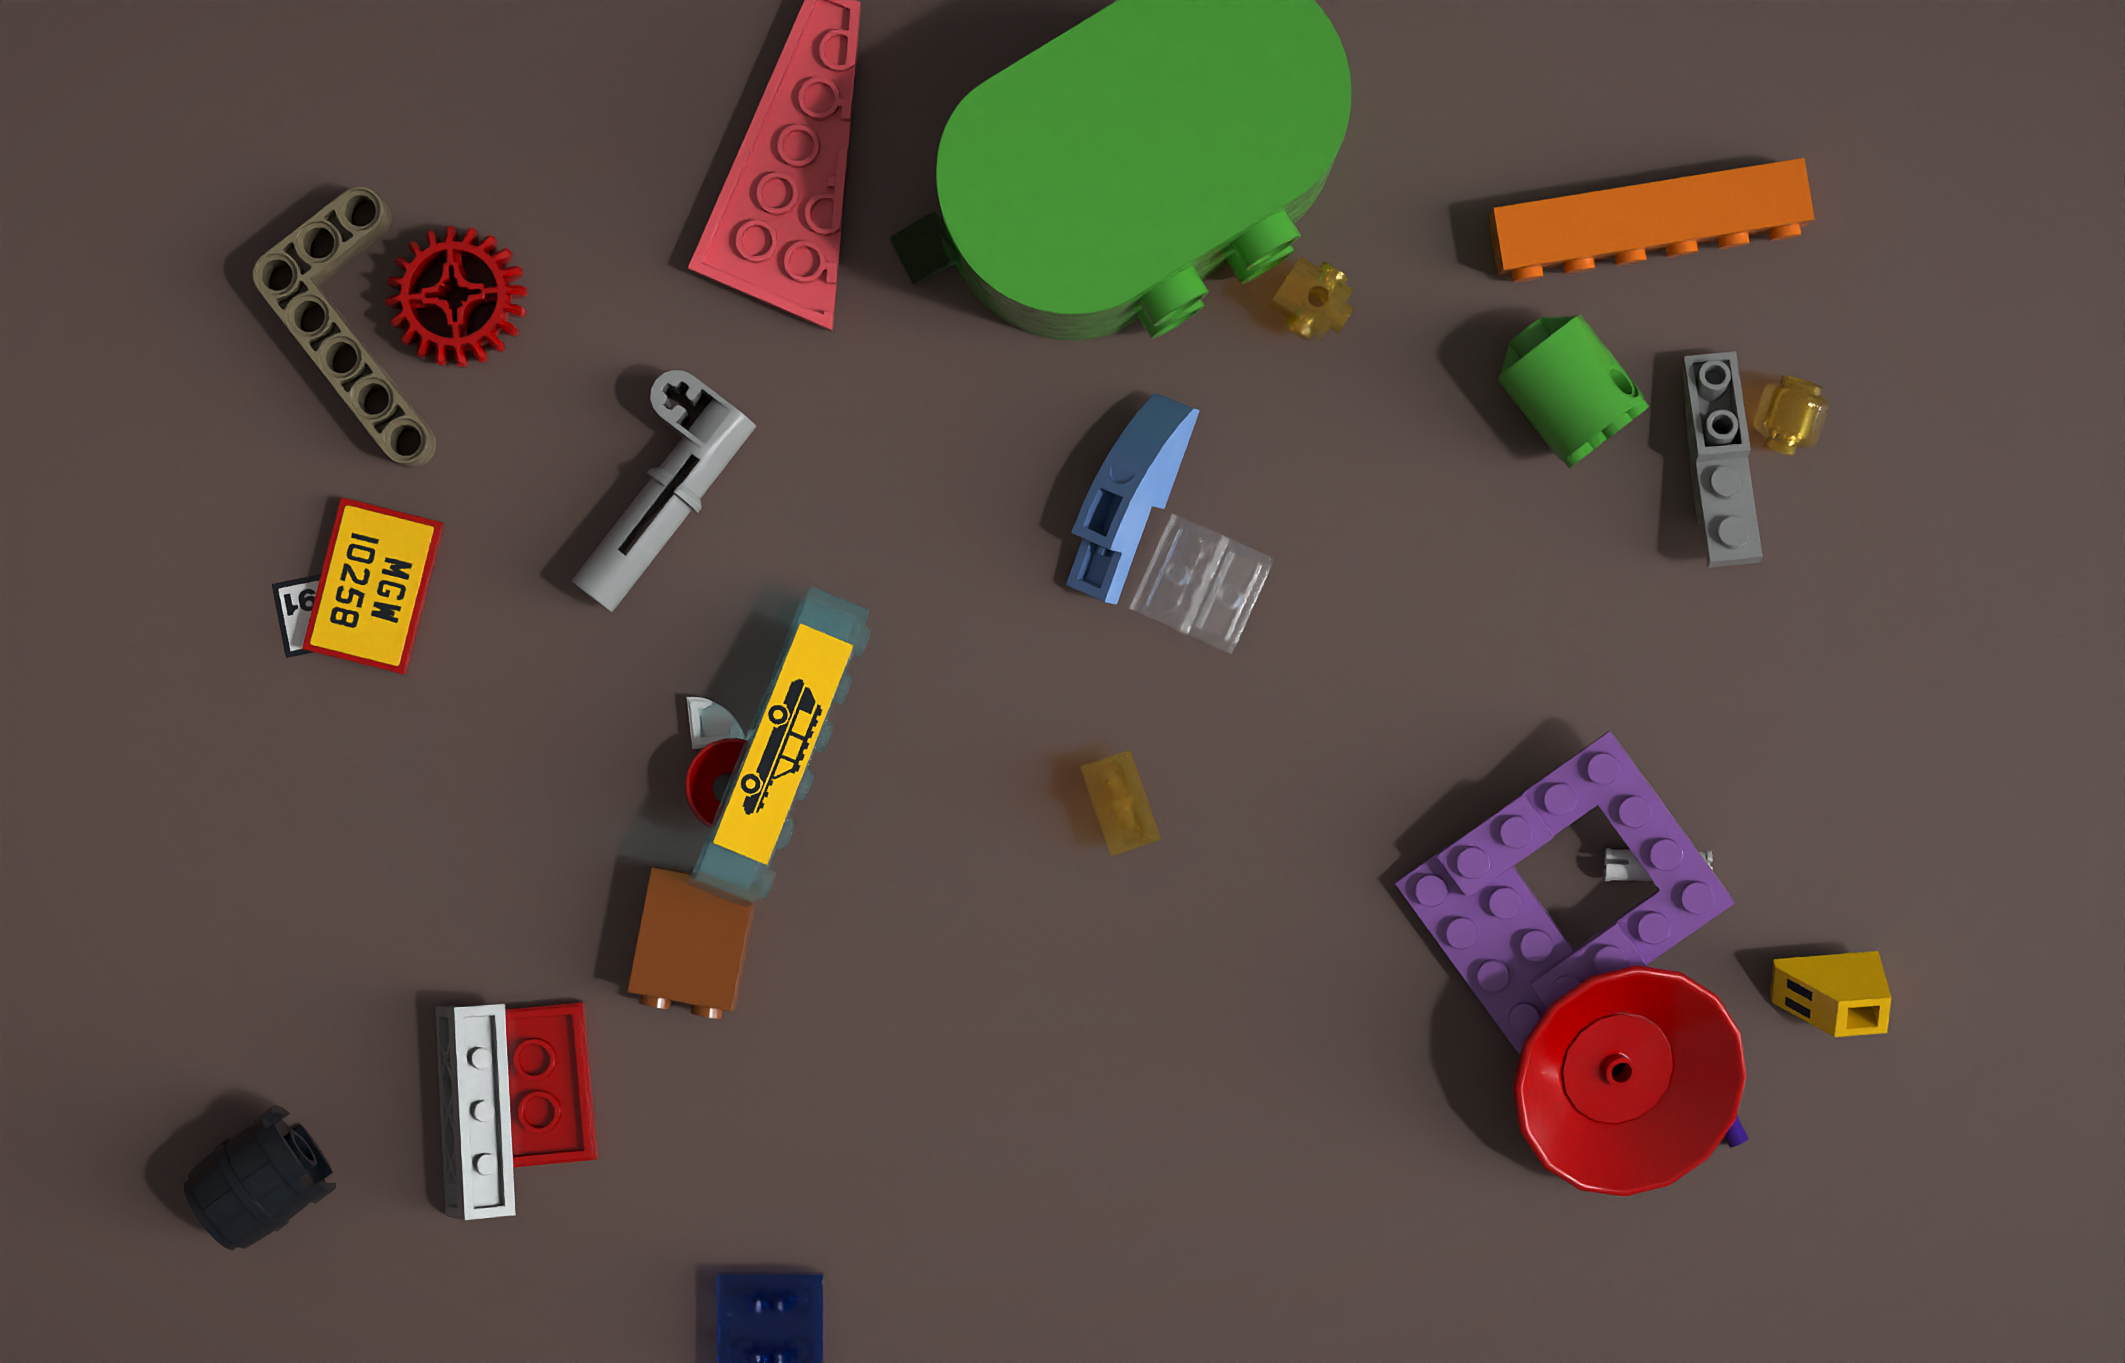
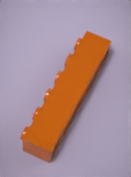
M1805 158L1495 207L1488 214L1497 275H1512V282L1514 283L1543 278V269L1563 266L1564 274L1590 271L1595 269L1594 261L1614 258L1616 266L1636 264L1647 260V252L1665 249L1668 258L1686 256L1697 253V244L1717 241L1719 249H1730L1750 244L1749 236L1769 233L1770 241L1801 236V227H1805L1815 220Z

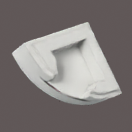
M687 697L692 749H703L712 742L724 738L745 740L739 722L725 707L709 699Z

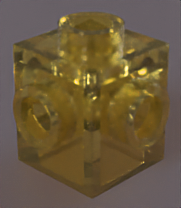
M1300 256L1272 299L1269 307L1286 317L1283 325L1294 334L1308 341L1312 335L1323 340L1329 329L1339 334L1355 307L1347 303L1354 290L1345 285L1349 278L1334 266L1322 262L1317 267ZM1317 296L1321 298L1324 305L1315 307L1310 304L1308 297Z

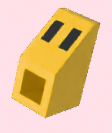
M1879 951L1773 959L1770 997L1775 1005L1833 1037L1887 1033L1892 997Z

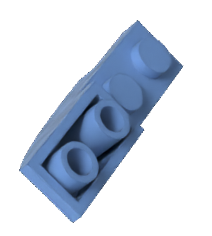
M1154 393L1136 413L1107 455L1081 506L1071 533L1081 537L1082 541L1068 577L1067 586L1103 602L1117 605L1152 506L1165 508L1200 410Z

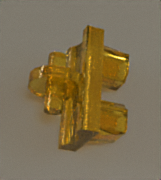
M1131 750L1081 766L1111 857L1161 840Z

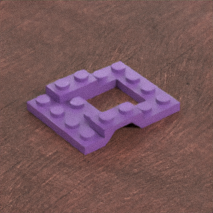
M1611 730L1604 733L1521 792L1484 822L1439 850L1395 883L1518 1054L1521 1053L1523 1043L1549 1005L1590 976L1634 965L1648 967L1650 962L1735 904V900ZM1598 805L1658 887V890L1583 943L1573 948L1514 866L1552 840L1554 835Z

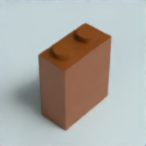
M651 867L627 992L640 994L639 1004L650 1007L670 1009L671 1000L692 1004L691 1014L708 1018L721 1019L723 1010L734 1011L737 1005L759 886L668 868Z

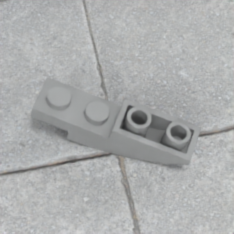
M1736 351L1684 356L1683 381L1690 468L1697 524H1701L1707 568L1760 563L1763 554L1748 461L1751 447Z

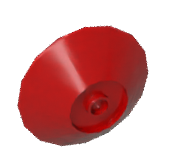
M1634 965L1590 976L1552 1002L1523 1043L1513 1084L1519 1131L1543 1168L1580 1191L1626 1197L1670 1186L1709 1159L1736 1120L1747 1078L1741 1032L1718 995L1682 972ZM1619 1063H1625L1624 1070L1620 1074L1612 1075L1614 1066Z

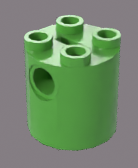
M1581 314L1577 316L1541 317L1509 342L1501 375L1497 378L1498 382L1557 458L1563 461L1569 469L1649 408V405L1643 399L1645 396Z

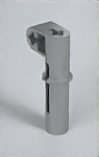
M671 370L663 373L655 380L650 396L657 416L666 426L681 436V440L660 467L650 468L646 474L650 477L649 481L571 580L578 588L610 612H613L691 510L696 513L701 510L702 496L757 427L737 408L695 376L683 370ZM686 389V396L695 409L705 397L711 400L688 431L682 427L689 418L686 409L677 405L672 410H669L671 403L667 395L671 391L681 394ZM697 461L696 466L677 487L672 497L625 556L623 553L666 497L671 494L693 462Z

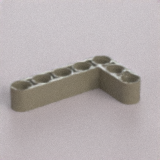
M353 187L342 193L263 254L255 263L253 281L262 296L384 453L393 461L409 468L421 467L432 459L436 451V438L432 430L319 286L383 237L391 225V211L387 203L371 189ZM363 202L374 203L376 214L371 223L365 226L354 225L352 219L354 209ZM322 234H331L334 238L332 252L324 258H314L311 253L313 241ZM280 266H290L293 273L291 283L283 290L274 291L270 285L272 272ZM311 307H322L325 313L323 325L313 332L304 331L302 327L303 314ZM345 347L354 348L357 353L355 366L346 373H337L333 362L337 352ZM376 388L386 389L389 395L386 409L379 414H369L365 407L367 395ZM408 429L418 430L421 436L419 449L412 455L402 456L397 449L399 436Z

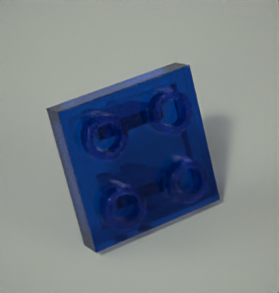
M719 1272L717 1275V1363H824V1272Z

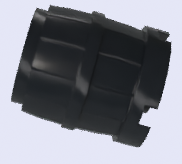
M276 1104L255 1118L254 1125L215 1147L211 1154L189 1172V1180L184 1183L186 1199L197 1219L218 1243L232 1251L237 1247L245 1249L273 1231L280 1230L309 1203L316 1204L336 1189V1183H326L325 1178L333 1172L320 1147L301 1124L292 1130L282 1120L290 1113Z

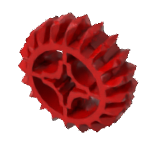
M454 226L446 227L445 242L441 243L433 230L426 232V240L430 247L425 250L415 241H411L408 244V248L416 257L411 263L402 257H397L394 264L405 271L403 278L388 276L386 282L389 286L401 290L399 295H390L385 298V304L389 308L403 309V311L390 318L391 326L403 328L410 325L400 337L401 342L409 346L420 340L416 355L422 359L430 356L436 348L435 363L442 367L447 365L452 352H454L455 362L460 368L468 366V351H473L475 358L480 363L487 362L488 354L484 346L489 343L495 350L502 353L506 347L497 338L503 330L512 337H517L519 334V330L508 322L509 317L525 318L527 314L525 308L512 304L513 299H523L528 296V289L525 286L511 285L512 282L524 275L523 269L520 266H510L504 269L511 261L513 253L508 248H504L493 255L498 240L492 235L486 236L477 246L479 239L478 231L472 227H468L465 231L462 242H460L458 231ZM462 257L474 258L488 265L495 277L497 286H485L483 283L468 282L466 269L462 264ZM446 259V263L443 264V274L440 281L434 286L422 288L421 292H418L419 285L425 274L434 265ZM458 283V286L463 291L473 295H468L466 302L461 300L463 305L457 308L456 312L455 307L447 300L440 299H446L448 292L453 294L451 288L457 286ZM492 302H497L494 312L487 323L476 332L468 335V330H471V317L474 312L481 307L492 306ZM417 308L444 311L447 325L451 327L452 338L441 337L431 333L421 321Z

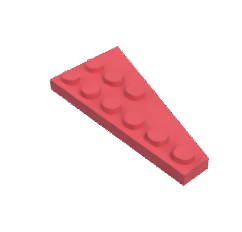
M804 0L688 269L691 272L833 332L861 2L857 0Z

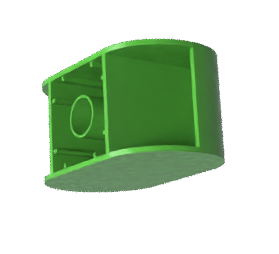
M1117 0L970 91L958 104L945 126L937 154L936 180L939 204L950 252L960 274L974 295L990 311L1010 325L1044 338L1068 341L1095 339L1116 333L1139 319L1150 338L1155 339L1181 325L1205 307L1201 299L1209 291L1202 280L1229 264L1240 284L1243 285L1271 270L1295 252L1291 244L1301 237L1294 224L1308 211L1323 189L1349 122L1352 94L1350 69L1345 50L1332 22L1315 0Z

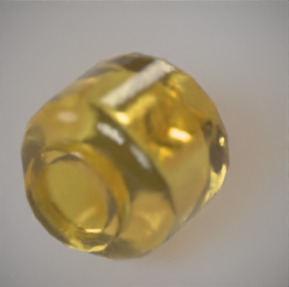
M1785 374L1782 375L1780 381H1772L1765 386L1753 419L1754 429L1760 435L1766 437L1764 447L1778 453L1794 456L1797 447L1811 448L1816 445L1830 405L1828 400L1820 394L1822 386Z

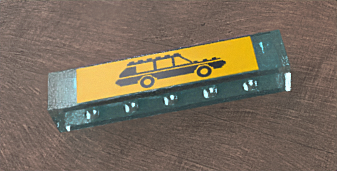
M813 586L803 594L688 884L746 908L753 905L757 897L764 900L767 897L776 876V870L769 867L776 848L785 850L796 824V821L789 819V815L796 799L802 802L805 800L815 776V772L808 770L809 764L815 751L823 753L831 737L834 724L827 721L834 703L839 705L843 703L851 686L853 676L846 673L852 655L858 657L862 655L869 640L872 628L865 626V622L870 610Z

